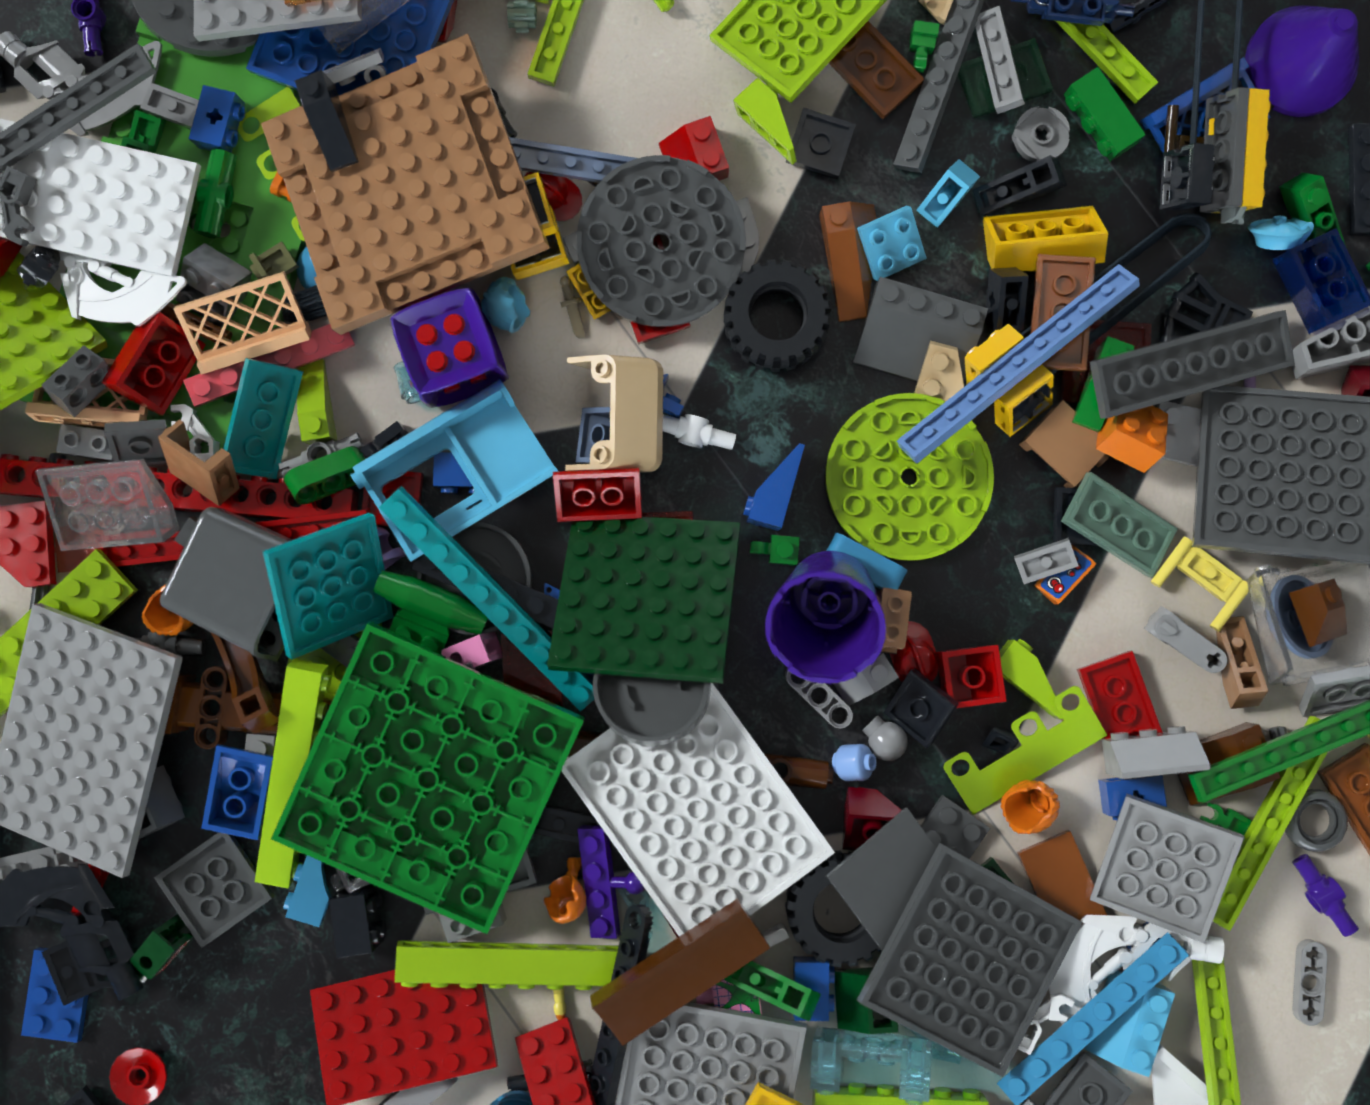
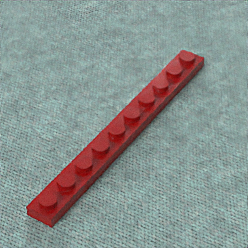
M370 509L255 523L295 540L360 515L370 513ZM180 531L97 541L98 549H101L117 567L178 560L184 549L182 545L174 540Z

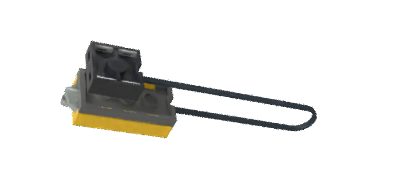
M1198 0L1190 144L1181 147V149H1173L1163 153L1160 210L1182 211L1200 206V212L1221 214L1220 223L1242 225L1244 224L1246 210L1262 207L1265 196L1264 172L1267 166L1265 156L1266 142L1269 136L1267 125L1268 113L1270 111V90L1238 87L1244 0H1237L1232 88L1225 95L1219 94L1206 99L1204 144L1196 143L1205 0Z

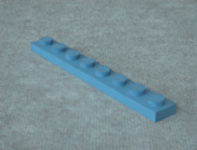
M1167 932L1033 1050L1031 1055L1024 1058L998 1081V1086L1014 1105H1020L1185 960L1189 953Z

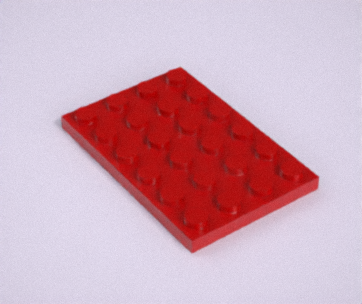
M395 970L310 990L326 1105H343L499 1067L484 984H477L475 988H462L460 984L448 983V986L443 988L431 987L430 983H419L416 987H403L401 983L395 982Z

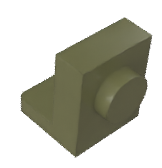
M282 241L259 256L255 253L248 255L253 262L250 268L258 280L283 271L288 275L299 268Z

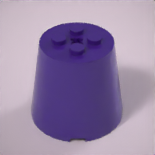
M839 551L817 552L801 561L773 597L768 608L765 623L769 647L774 656H777L788 667V671L802 679L826 684L850 680L858 676V673L870 664L872 665L883 648L886 635L885 615L869 572L859 560Z

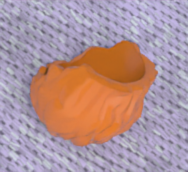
M164 585L149 598L142 612L143 623L152 633L156 632L158 635L173 636L187 630L193 623L161 606L160 597L166 586Z
M1023 780L1014 784L1002 796L1000 807L1003 809V816L1006 817V821L1014 832L1018 834L1039 833L1052 825L1058 817L1060 801L1054 789L1050 788L1047 784L1036 780Z

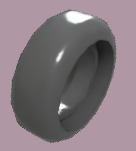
M1307 789L1285 833L1295 845L1307 851L1323 852L1332 849L1343 840L1348 828V816L1344 805L1336 796L1324 790ZM1312 804L1322 805L1329 815L1327 830L1318 836L1307 835L1302 830L1300 824V816L1303 810Z

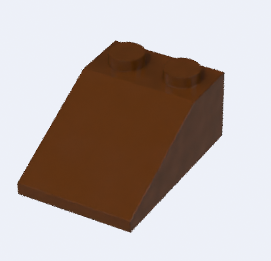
M1249 722L1200 740L1210 765L1266 742L1260 725ZM1192 772L1177 773L1189 805L1202 803L1198 802L1188 774ZM1279 772L1217 798L1254 789L1281 778Z

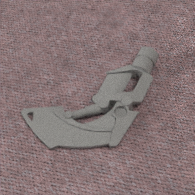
M6 31L1 33L0 55L14 67V77L37 99L47 98L51 100L88 76L85 75V66L81 63L77 64L57 45V40L28 47L13 32ZM153 41L143 46V49L158 71L163 46L159 41ZM155 50L152 59L149 52ZM35 62L51 78L39 82L26 69ZM157 72L70 129L79 136L89 135L87 131L105 126L126 115L135 107H141L150 82L154 83Z

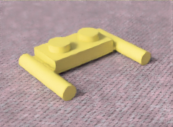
M1185 536L1150 581L1153 585L1160 588L1176 567L1217 599L1226 602L1210 624V627L1217 632H1220L1253 587L1203 549L1192 547V540Z

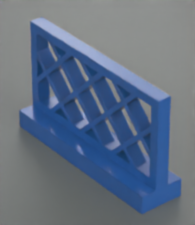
M1243 57L1240 59L1239 80L1244 88L1255 89L1245 70L1249 65ZM1233 63L1200 83L1199 104L1202 102V106L1198 107L1200 114L1197 124V137H1200V134L1205 132L1202 126L1206 114V99L1219 94L1225 95L1232 88ZM1193 88L1140 120L1145 130L1149 128L1162 153H1164L1165 138L1160 128L1166 125L1168 105H1179L1177 135H1181L1182 129L1191 131V125L1184 124L1186 112L1192 110Z

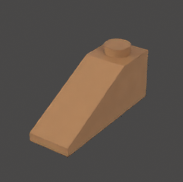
M1244 616L1230 617L1220 632L1216 631L1218 648L1223 650L1227 656V664L1221 671L1227 699L1231 709L1259 706L1268 693V688Z

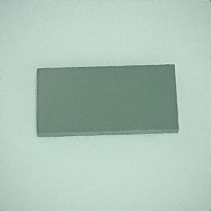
M1086 472L1061 520L1062 523L1147 577L1155 576L1178 528L1092 472Z

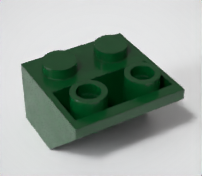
M874 967L835 969L834 987L838 1029L865 1034L899 1033L897 1022L857 1001Z

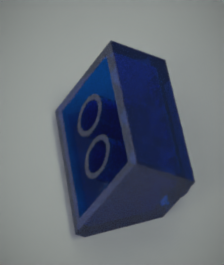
M1337 228L1296 246L1272 260L1309 334L1370 306V294Z

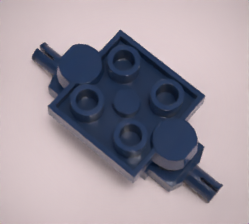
M1010 0V2L1027 3L1028 13L1042 15L1041 19L1102 26L1103 23L1111 24L1116 15L1133 17L1135 10L1134 4L1119 3L1120 0Z

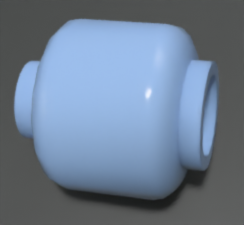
M865 744L841 745L832 757L834 772L844 781L868 780L877 764L875 755L872 754L870 748Z

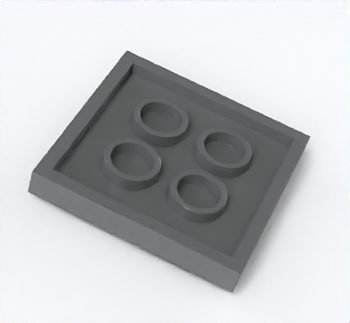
M220 832L154 877L201 948L275 897L267 884L255 882L256 868L234 835Z

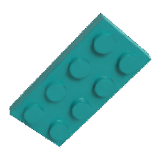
M245 358L223 448L230 453L235 472L277 479L279 463H281L303 371Z

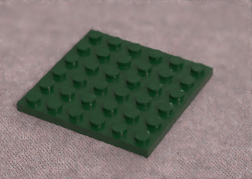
M643 516L637 519L572 521L547 662L548 669L554 671L723 683L741 530L740 523Z

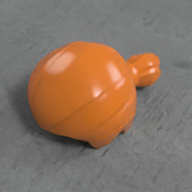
M581 857L568 858V871L564 876L559 877L549 885L548 888L551 894L549 897H544L543 902L548 910V914L556 923L565 924L576 920L581 916L587 905L585 890L577 879L578 872L582 866Z

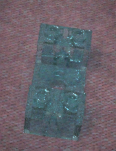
M818 1026L812 1041L810 1089H815L819 1094L832 1095L834 1092H840L844 1076L845 1057H848V1060L852 1062H865L866 1059L877 1060L878 1064L887 1066L895 1065V1062L901 1063L899 1099H905L906 1103L912 1105H921L923 1102H929L932 1040L925 1037L887 1033L865 1034Z

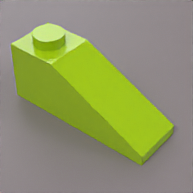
M757 78L733 99L737 115L793 165L797 160L777 98L778 93L771 86L765 85Z
M320 359L297 368L303 371L297 395V415L301 440L308 445L314 442L338 441L325 360Z
M1021 639L1018 641L1008 640L999 651L1003 678L1053 718L1061 720L1062 716L1054 704L1056 696L1038 658L1031 653L1033 648Z

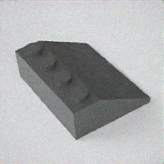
M880 277L874 289L853 363L917 382L931 340L958 348L964 382L966 377L965 356L978 344L988 308Z

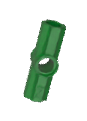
M211 150L205 179L200 180L197 188L199 207L193 231L208 238H220L226 209H229L233 202L234 189L232 180L237 156L226 150Z

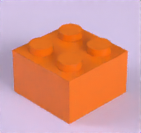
M1149 406L1106 418L1097 435L1096 449L1145 473L1165 455L1168 414L1159 408Z

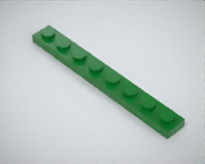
M1370 700L1210 765V770L1195 771L1188 774L1198 802L1205 803L1369 735Z

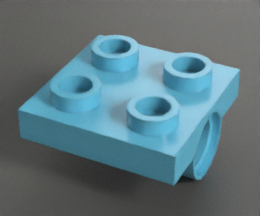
M906 205L857 228L872 277L876 281L880 277H888L927 259L910 206Z

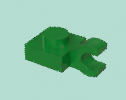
M771 535L770 543L752 541L750 553L769 555L768 563L797 565L800 537Z

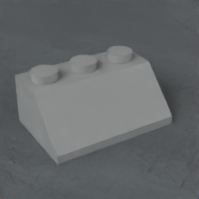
M1185 726L1167 727L1168 732L1157 733V729L1139 730V735L1129 736L1128 732L1111 733V738L1102 739L1106 773L1121 779L1210 770V763L1197 733L1185 730Z

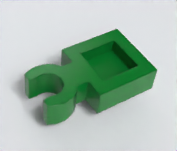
M1207 804L1209 808L1214 810V816L1209 819L1201 815L1200 820L1237 832L1243 836L1245 835L1252 820L1233 809L1228 808L1224 814L1223 809L1219 805Z

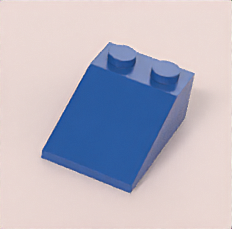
M799 443L756 490L754 497L748 496L743 515L748 516L746 523L779 531L782 528L803 454L804 444Z
M219 744L216 745L201 829L254 840L261 838L273 761L272 755Z

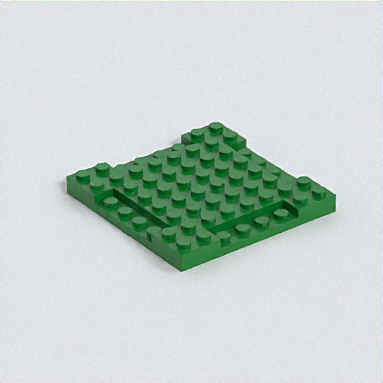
M370 622L363 631L271 840L488 934L585 717L534 694H527L424 648L425 646Z

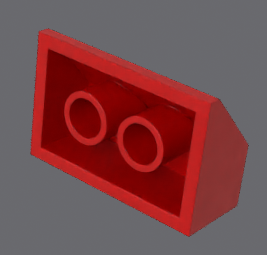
M158 312L142 326L135 327L101 383L124 398L163 416L197 358L183 328L163 313ZM198 339L197 342L203 351L206 344Z
M639 468L553 472L557 522L642 518Z

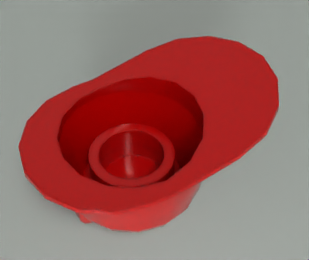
M527 172L524 176L534 174V172ZM539 173L556 220L567 221L574 218L582 206V194L579 187L568 178Z
M908 621L905 648L897 649V654H890L895 672L899 680L903 682L909 671L915 668L930 681H933L938 673V663L932 638L927 629L921 624Z

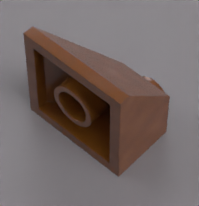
M1335 578L1289 593L1309 647L1347 634L1345 604L1342 599V592L1337 586Z

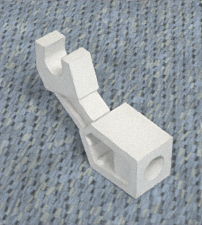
M185 404L170 405L171 412L182 413L181 421L184 422L186 431L191 432L194 436L189 441L190 453L205 462L220 450V442L214 440L196 415L197 411ZM171 421V426L177 421ZM202 442L208 443L209 453H201L202 447L200 444Z
M1061 993L1052 994L1050 999L1040 1004L1030 1024H1036L1033 1027L1034 1031L1031 1036L1025 1034L1018 1050L1031 1055L1042 1032L1040 1023L1047 1019L1067 1022L1068 1015L1061 1013L1059 1008L1063 1004L1073 1008L1074 999Z

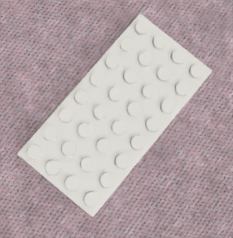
M0 119V132L15 122ZM62 133L11 166V168L37 179L28 205L20 207L21 215L35 227L33 232L23 229L20 233L22 239L29 241L28 244L172 277L177 275L201 170V165L198 163ZM15 186L14 189H13V191H12V195H11V196H12L13 198H14V193H15L16 190H17V186ZM0 199V237L7 239L2 231L5 225Z

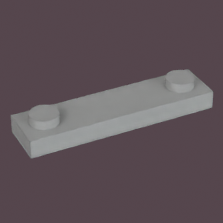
M1000 6L981 12L975 28L997 114L1022 106L1025 102Z

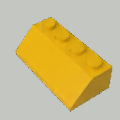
M1093 206L983 217L987 260L991 269L1016 267L1021 271L1035 272L1038 254L1096 258L1095 264L1105 263L1108 231Z

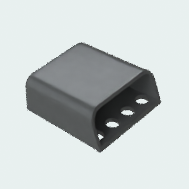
M206 508L201 513L161 594V606L237 645L258 658L278 661L284 649L279 622L273 617L275 604L263 551L292 541V539L226 509ZM264 631H271L275 635L273 646L264 647L261 644L260 637Z

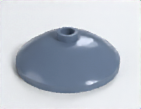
M1290 575L1277 581L1270 595L1269 615L1273 629L1283 645L1297 656L1305 659L1321 657L1329 651L1333 639L1309 647L1289 595L1290 592L1315 584L1303 576Z

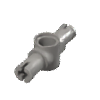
M358 432L336 442L334 440L326 443L314 442L309 445L306 451L301 452V456L279 463L280 470L283 469L281 473L285 477L289 470L315 460L320 450L326 449L328 455L350 446L361 449L364 447V444L361 442L362 439Z

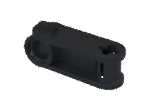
M35 246L25 256L16 270L24 279L23 283L27 286L31 284L35 287L43 288L59 268V251Z

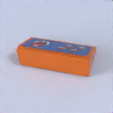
M1073 545L1071 546L1079 566L1039 579L1034 584L1053 604L1061 603L1097 564Z

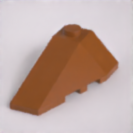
M849 201L822 206L819 217L838 321L845 322L866 318L872 273L857 228L876 219L874 205Z

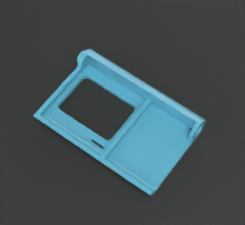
M499 379L353 466L355 472L351 474V477L359 489L365 487L378 508L387 500L382 492V488L441 451L450 450L474 488V493L434 518L453 537L552 477L553 472H558V470L515 406L505 385ZM379 509L409 560L412 562L424 555Z

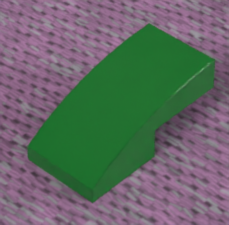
M135 110L129 136H123L121 146L155 153L166 120Z

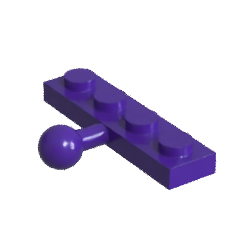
M582 825L577 831L584 888L587 896L591 938L617 939L621 935L616 888H625L634 895L643 893L645 888L634 872L629 873L626 877L614 876L610 838L600 825Z

